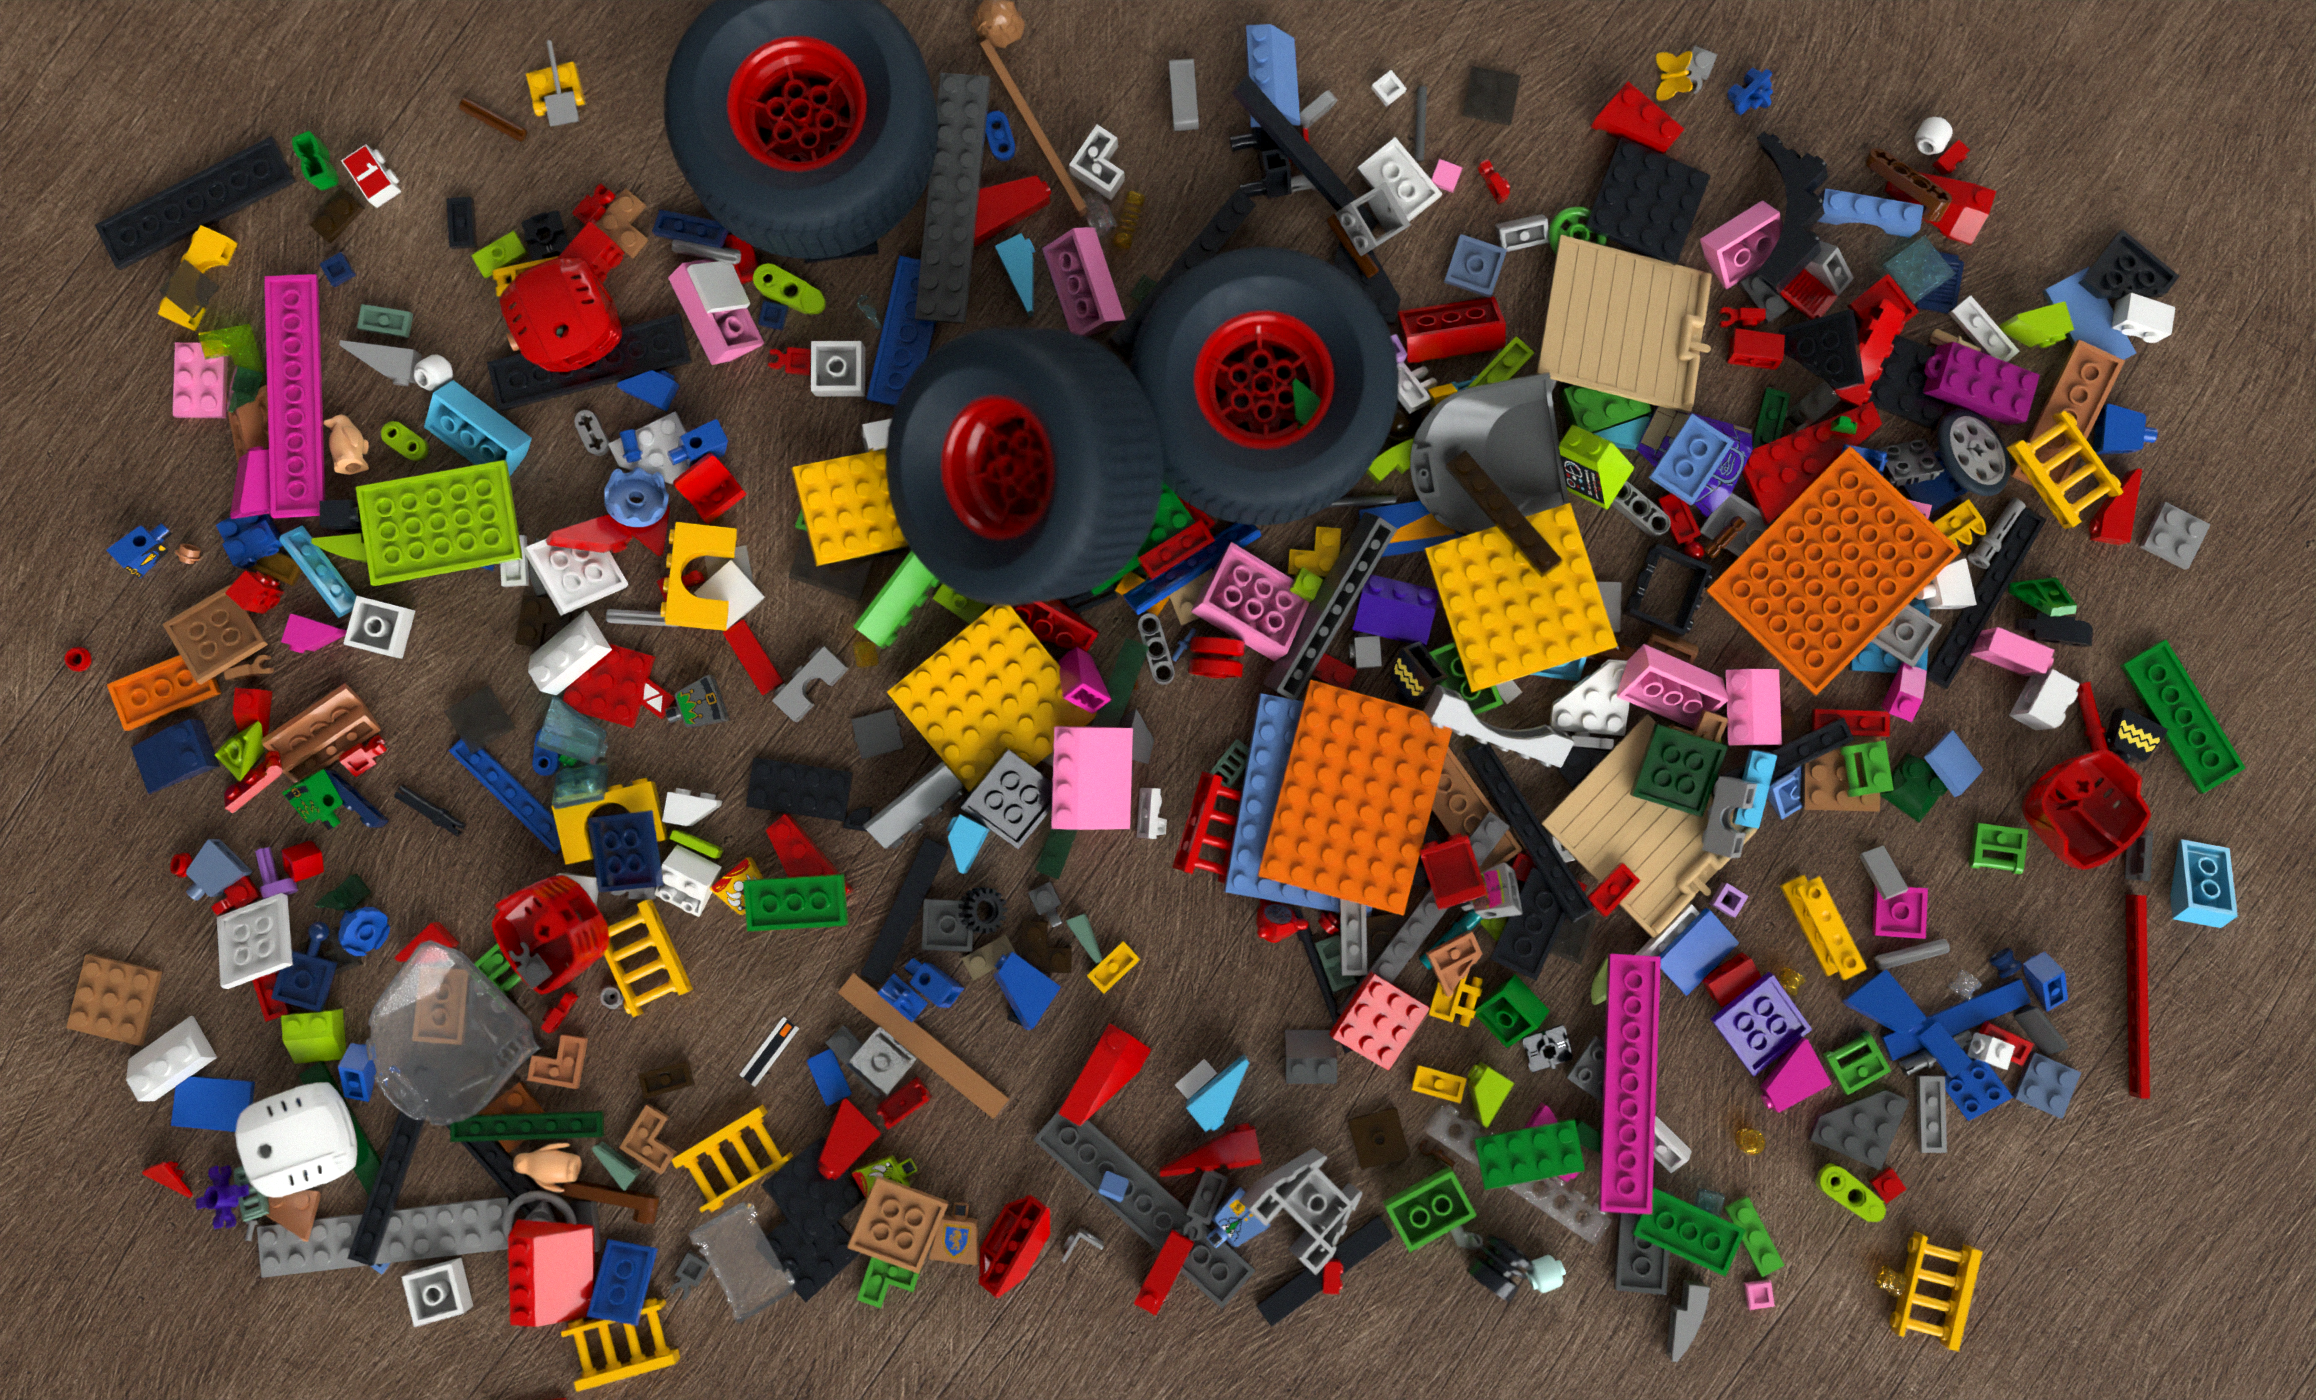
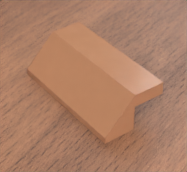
M264 385L256 392H235L226 398L237 463H239L240 457L248 453L247 450L249 448L262 446L264 450L269 449L267 385Z
M344 683L261 740L262 745L266 749L280 753L282 772L296 783L326 768L339 759L341 754L358 743H363L381 731V728L363 700Z

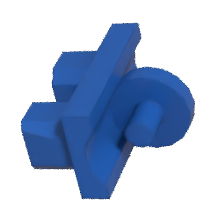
M1751 68L1744 76V82L1749 85L1747 88L1743 89L1738 84H1735L1729 89L1728 99L1735 105V113L1739 116L1750 106L1756 110L1759 106L1766 109L1771 105L1772 102L1769 96L1773 93V90L1770 88L1772 86L1769 78L1772 76L1770 70L1766 68L1763 72H1760L1755 68Z
M895 973L877 993L911 1023L929 1003Z

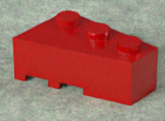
M1629 81L1601 111L1591 125V128L1595 130H1603L1618 139L1620 137L1626 138L1663 155L1684 131L1680 124Z

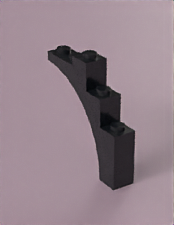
M1763 131L1757 137L1759 148L1772 160L1782 176L1786 189L1787 205L1785 222L1780 238L1771 255L1757 273L1760 281L1779 295L1821 252L1820 238L1809 229L1825 214L1823 200L1813 192L1823 183L1828 174L1827 164L1819 156L1813 157L1807 152L1801 159V156L1792 148L1787 150L1782 146L1783 142L1776 135L1772 134L1770 136Z

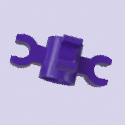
M230 1165L221 1168V1175L218 1166L209 1168L208 1175L211 1181H213V1186H209L206 1189L204 1197L195 1199L196 1210L205 1207L215 1209L214 1229L224 1227L223 1220L226 1222V1228L234 1227L236 1225V1217L232 1213L231 1208H235L239 1204L238 1198L249 1195L248 1184L240 1187L229 1185V1178L232 1173Z

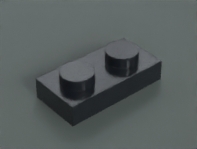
M472 197L446 198L449 247L451 249L477 248L474 199Z

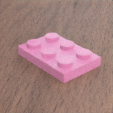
M175 343L174 417L226 418L227 344Z

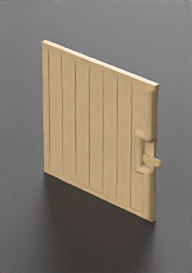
M1561 235L1558 241L1537 374L1549 372L1550 379L1690 414L1694 404L1700 362L1699 354L1700 351L1708 353L1711 350L1709 345L1701 343L1703 326L1706 320L1712 278L1711 273L1673 265L1661 260Z
M1646 714L1541 824L1599 884L1619 863H1624L1641 881L1619 905L1652 938H1655L1695 897L1699 890L1706 896L1711 894V890L1706 886V883L1731 858L1702 850V835L1709 823L1708 810L1714 801L1712 795L1709 797L1703 817L1630 795L1654 724L1656 723L1649 714ZM1734 809L1730 814V824L1735 830L1746 833L1744 845L1756 833L1758 828L1734 824L1732 822Z

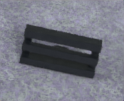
M1111 585L1100 593L1102 594L1110 590L1111 595L1075 609L1073 607L1074 604L1094 597L1093 593L1089 592L1074 599L1065 597L1068 608L1074 613L1079 614L1115 600L1118 597L1114 586Z

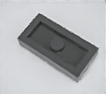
M1757 271L1738 284L1754 308L1766 309V318L1763 320L1765 324H1768L1789 309L1780 295H1777L1760 281Z

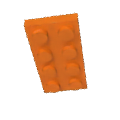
M181 655L107 684L124 731L133 730L221 694L215 677L201 685L198 684Z

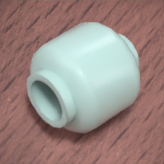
M1545 1255L1531 1261L1535 1265L1532 1271L1526 1270L1527 1278L1533 1290L1538 1289L1542 1293L1560 1287L1563 1284L1562 1275L1566 1274L1560 1260L1555 1261L1551 1255Z

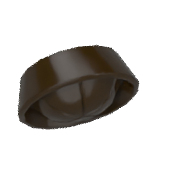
M1398 399L1394 419L1387 436L1393 440L1401 441L1413 437L1422 422L1420 409L1409 414Z

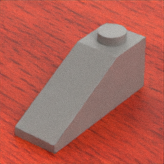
M340 340L339 345L393 380V384L399 386H408L409 383L417 384L414 378V368L422 359V354L417 351Z

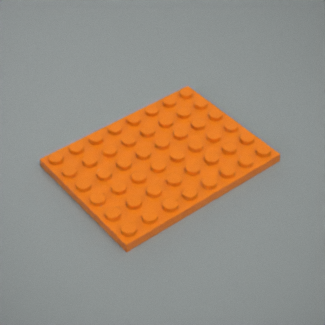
M1849 446L1705 592L1813 695H1817L1961 550L1859 453Z
M1309 680L1257 876L1404 916L1420 855L1419 851L1422 848L1452 734L1451 728L1446 726L1439 728L1432 725L1424 711Z

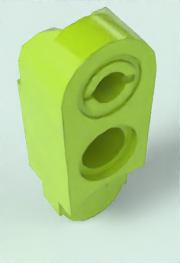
M769 263L762 264L754 271L753 282L759 292L765 297L804 314H819L825 309L826 300L820 290L778 266ZM766 274L773 277L770 283L764 282ZM797 287L798 291L794 296H787L786 293L789 288Z
M1829 1163L1819 1170L1815 1183L1820 1191L1867 1222H1878L1884 1218L1886 1214L1884 1202L1845 1169ZM1833 1177H1837V1182L1834 1183L1835 1185H1831V1179ZM1852 1189H1856V1197L1853 1200H1849V1192Z

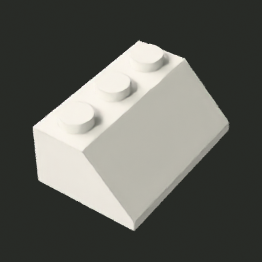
M585 610L530 656L528 672L541 692L558 695L612 649L589 612Z
M190 1016L128 1059L126 1081L138 1101H156L186 1078L215 1060L217 1056L194 1016Z

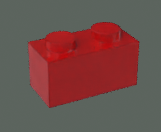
M1958 140L1932 166L1942 176L1947 172L1950 174L1956 168L1955 164L1957 162L1961 163L1968 157L1966 154L1970 150Z
M1330 1259L1323 1267V1294L1339 1295V1290H1342L1340 1274H1343V1264H1341L1340 1259Z

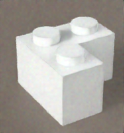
M1096 125L1069 164L1070 174L1109 200H1112L1125 181L1124 171L1109 162L1118 148L1117 137Z

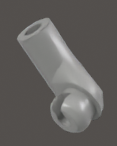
M1461 1225L1450 1230L1456 1244L1460 1247L1475 1250L1483 1244V1239L1480 1235L1464 1231Z

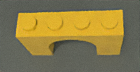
M676 522L675 529H670L669 544H673L672 554H667L666 568H670V578L665 577L663 592L668 593L667 602H662L661 617H665L666 625L727 631L729 601L703 599L690 594L683 586L681 576L685 566L697 557L714 556L734 559L737 529Z
M647 778L632 781L633 786L623 788V785L619 784L607 787L608 792L598 794V790L583 793V798L574 800L573 796L559 799V804L553 805L552 810L565 865L593 859L587 818H591L596 810L610 803L620 804L630 813L653 810L657 843L669 840L665 822H662L663 813L655 782H648Z

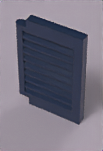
M1932 250L1925 251L1916 308L1948 314L1949 310H1953L1957 306L1964 262L1958 261V255Z

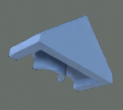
M1802 765L1772 779L1770 782L1767 798L1781 820L1803 807L1800 802Z

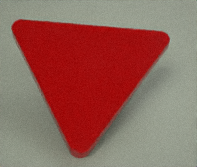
M667 505V510L663 517L649 526L631 527L619 522L618 524L656 555L661 556L664 551L670 507Z
M171 1161L168 1163L161 1162L142 1171L143 1175L188 1198H191L193 1195L181 1181L185 1171L175 1169L178 1163Z

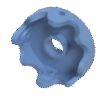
M636 467L628 473H623L619 468L612 472L605 486L604 505L610 516L617 522L631 527H645L659 521L667 510L669 493L666 491L664 478L661 473L655 472V474H650L640 467ZM638 497L642 499V502L633 503L629 499Z

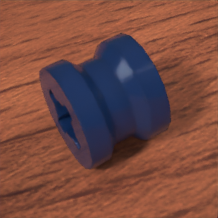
M2009 947L1998 951L1988 960L1991 966L1997 968V974L2000 978L2011 976L2022 967V963L2013 957L2014 952Z

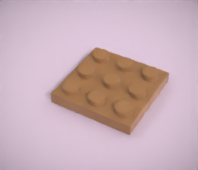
M231 585L221 589L163 624L195 681L200 685L268 645L249 612L243 610L225 594Z
M1853 736L1854 741L1841 747L1881 741V737ZM1840 747L1802 765V810L1880 812V793L1848 797L1847 789H1849L1844 755H1841ZM1859 752L1854 753L1859 786L1864 787Z
M85 955L66 1028L137 1046L143 1045L162 971L97 955Z
M877 1175L847 1248L919 1274L948 1206V1201Z

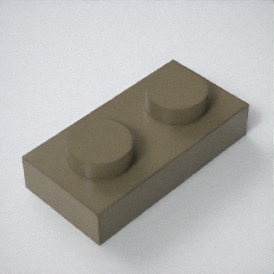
M1007 934L961 959L972 979L975 980L995 969L994 965L1002 954L1006 956L1010 952H1014L1016 955L1017 953Z

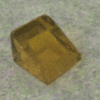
M855 642L852 644L857 667L864 669L879 665L874 642Z

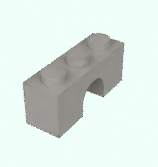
M825 646L822 649L819 647L815 649L809 656L810 661L805 667L799 666L791 675L793 679L787 685L782 684L774 693L776 697L772 701L794 722H799L815 705L806 694L807 684L812 679L821 678L828 685L833 686L849 669Z
M1719 776V780L1716 781L1713 789L1715 795L1713 805L1708 810V827L1702 835V850L1728 858H1740L1746 833L1737 831L1731 826L1730 814L1736 807L1752 809L1757 784L1732 777Z

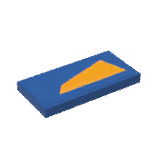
M1421 501L1358 511L1359 520L1367 512L1379 516L1397 528L1381 557L1425 551V548L1463 537L1462 532L1450 529L1435 519Z

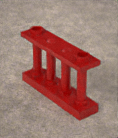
M1202 771L1172 868L1193 874L1195 867L1219 874L1217 881L1225 884L1237 816L1215 810L1213 807L1217 795L1240 802L1241 791L1221 785L1223 777ZM1210 819L1234 826L1230 841L1206 833ZM1202 843L1227 850L1223 864L1199 858L1198 855Z

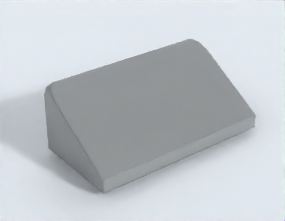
M1543 214L1495 225L1499 245L1501 248L1507 249V252L1549 243L1548 220Z

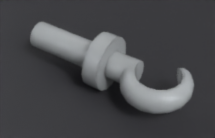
M257 1218L245 1222L248 1224L245 1236L246 1241H251L254 1227L259 1225V1221L256 1220Z

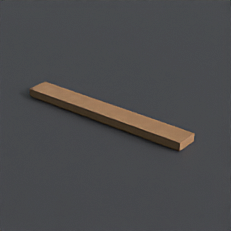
M986 39L980 43L983 55L1078 217H1083L1087 214L1085 202L991 42Z
M855 972L838 991L848 1002L991 1118L994 1119L1010 1099L915 1021L911 1023L877 994L878 991Z

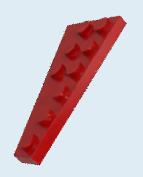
M1873 401L1752 450L1742 474L1765 526L1790 506L1841 454L1844 444L1858 446L1882 425ZM1841 415L1849 417L1851 423H1857L1856 434L1830 431L1831 422Z

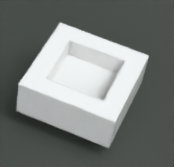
M1392 70L1371 86V89L1386 107L1405 93L1407 89Z

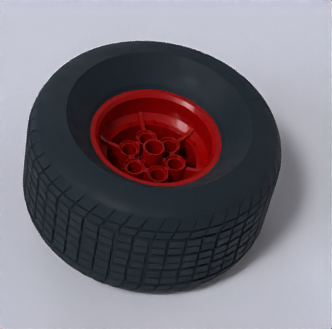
M715 0L698 15L684 33L679 45H677L668 68V76H666L664 87L666 92L664 93L663 108L666 109L663 110L664 124L667 126L665 129L667 139L670 142L669 146L682 174L704 207L719 224L729 232L731 231L734 236L742 241L745 240L746 243L758 249L760 248L772 254L802 259L834 257L863 248L883 237L905 218L919 200L931 176L937 151L939 131L937 126V107L927 68L915 40L899 18L879 0ZM807 78L818 79L826 82V84L823 86L817 85L812 88ZM781 86L782 98L774 97L767 100L771 93ZM794 92H803L799 98H791ZM818 98H827L825 103L816 104ZM847 104H849L850 119L840 115V112ZM777 109L785 110L781 116H774V112ZM826 121H834L833 126L830 128L822 127ZM759 128L772 132L766 145L761 139ZM786 132L792 133L789 139H780L782 134ZM810 138L816 139V142H815L814 145H812V146H806V145H805V142H806L808 139H810ZM831 147H836L832 152H830ZM796 157H799L801 162H796L792 160Z
M1252 247L1226 252L1199 263L1176 279L1159 296L1145 317L1137 335V341L1134 344L1130 372L1147 396L1157 421L1163 450V482L1190 505L1204 513L1226 521L1248 525L1282 524L1308 517L1332 505L1349 492L1369 469L1386 440L1394 419L1399 392V370L1393 340L1382 315L1363 289L1345 273L1333 265L1303 252L1275 247ZM1272 346L1288 352L1290 356L1277 360ZM1245 348L1243 362L1227 360L1234 353ZM1257 358H1263L1266 360L1267 366L1260 369L1253 362ZM1280 369H1286L1290 373V377L1282 380L1277 376L1276 372ZM1236 372H1242L1245 374L1246 380L1238 383L1234 381L1232 376ZM1307 378L1309 390L1321 399V403L1310 421L1301 429H1297L1296 427L1299 423L1294 422L1293 418L1294 399L1292 384L1295 379L1302 383ZM1215 386L1227 393L1219 404L1215 394ZM1262 386L1266 387L1265 393L1259 392L1258 389ZM1282 394H1288L1293 401L1288 405L1280 403L1278 397ZM1238 397H1244L1247 399L1248 405L1244 408H1239L1235 405L1234 401ZM1261 408H1267L1271 412V417L1262 419L1258 416L1257 411ZM1281 420H1286L1293 423L1289 427L1279 431ZM1242 423H1247L1250 432L1242 430L1237 426Z
M990 328L964 334L938 348L921 363L908 380L895 406L887 437L886 476L890 501L896 521L907 544L922 565L947 587L973 600L994 605H1020L1075 596L1100 586L1120 572L1142 546L1156 517L1161 498L1164 468L1163 450L1159 428L1149 400L1138 381L1118 358L1103 346L1084 336L1065 330L1046 328ZM1025 418V426L1022 425L1019 419Z

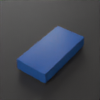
M1939 1021L1917 1036L1919 1041L1950 1078L1957 1075L1973 1062Z

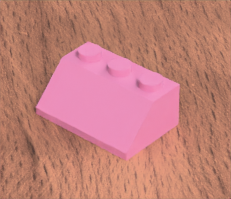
M1764 201L1757 203L1700 239L1705 259L1725 289L1730 288L1759 270L1771 255L1780 238L1783 228L1780 212Z
M1779 669L1726 670V692L1729 699L1727 701L1728 745H1782Z

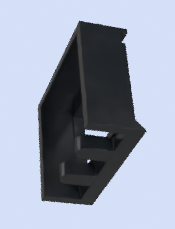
M1658 543L1650 546L1622 615L1640 620L1676 637L1685 636V633L1688 634L1693 626L1694 620L1691 618L1694 611L1699 609L1703 601L1701 593L1712 579V574H1710L1712 566ZM1659 557L1695 571L1673 625L1638 611Z

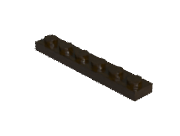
M1466 450L1446 464L1448 472L1541 578L1562 564V558Z

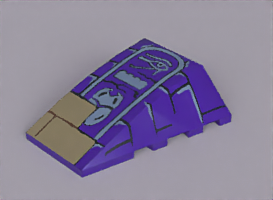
M1656 406L1636 450L1656 467L1688 417L1694 413L1688 414ZM1694 414L1734 441L1694 502L1701 510L1700 512L1708 518L1731 495L1753 450L1752 430Z

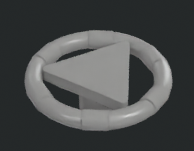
M547 1191L527 1192L515 1198L505 1210L502 1222L503 1234L508 1242V1235L512 1230L516 1210L521 1205L536 1200L542 1201L524 1220L556 1222L549 1202L563 1212L569 1224H577L575 1214L570 1205L556 1194Z

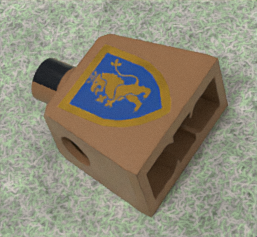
M955 1202L952 1216L943 1215L929 1259L970 1265L978 1264L980 1254L978 1219L967 1218L969 1204Z

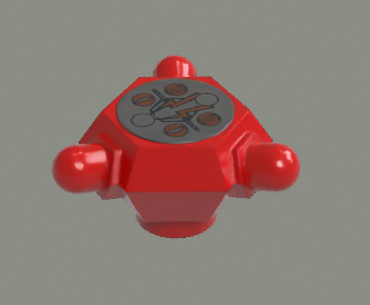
M1260 898L1261 906L1257 909L1256 921L1258 937L1272 943H1277L1298 930L1307 929L1308 921L1306 919H1299L1293 910L1279 902L1272 903L1271 900Z

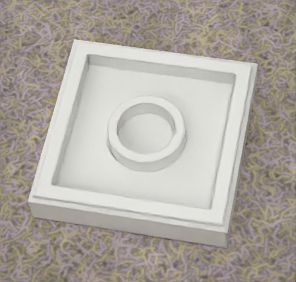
M719 261L691 264L687 268L706 313L743 309L750 305L733 264Z
M732 560L694 592L698 598L729 601L727 629L735 625L765 598Z

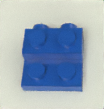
M270 514L236 519L229 517L216 525L225 542L222 545L233 566L241 569H247L256 565L257 560L277 553L279 551L278 548L283 546L279 541L281 535Z

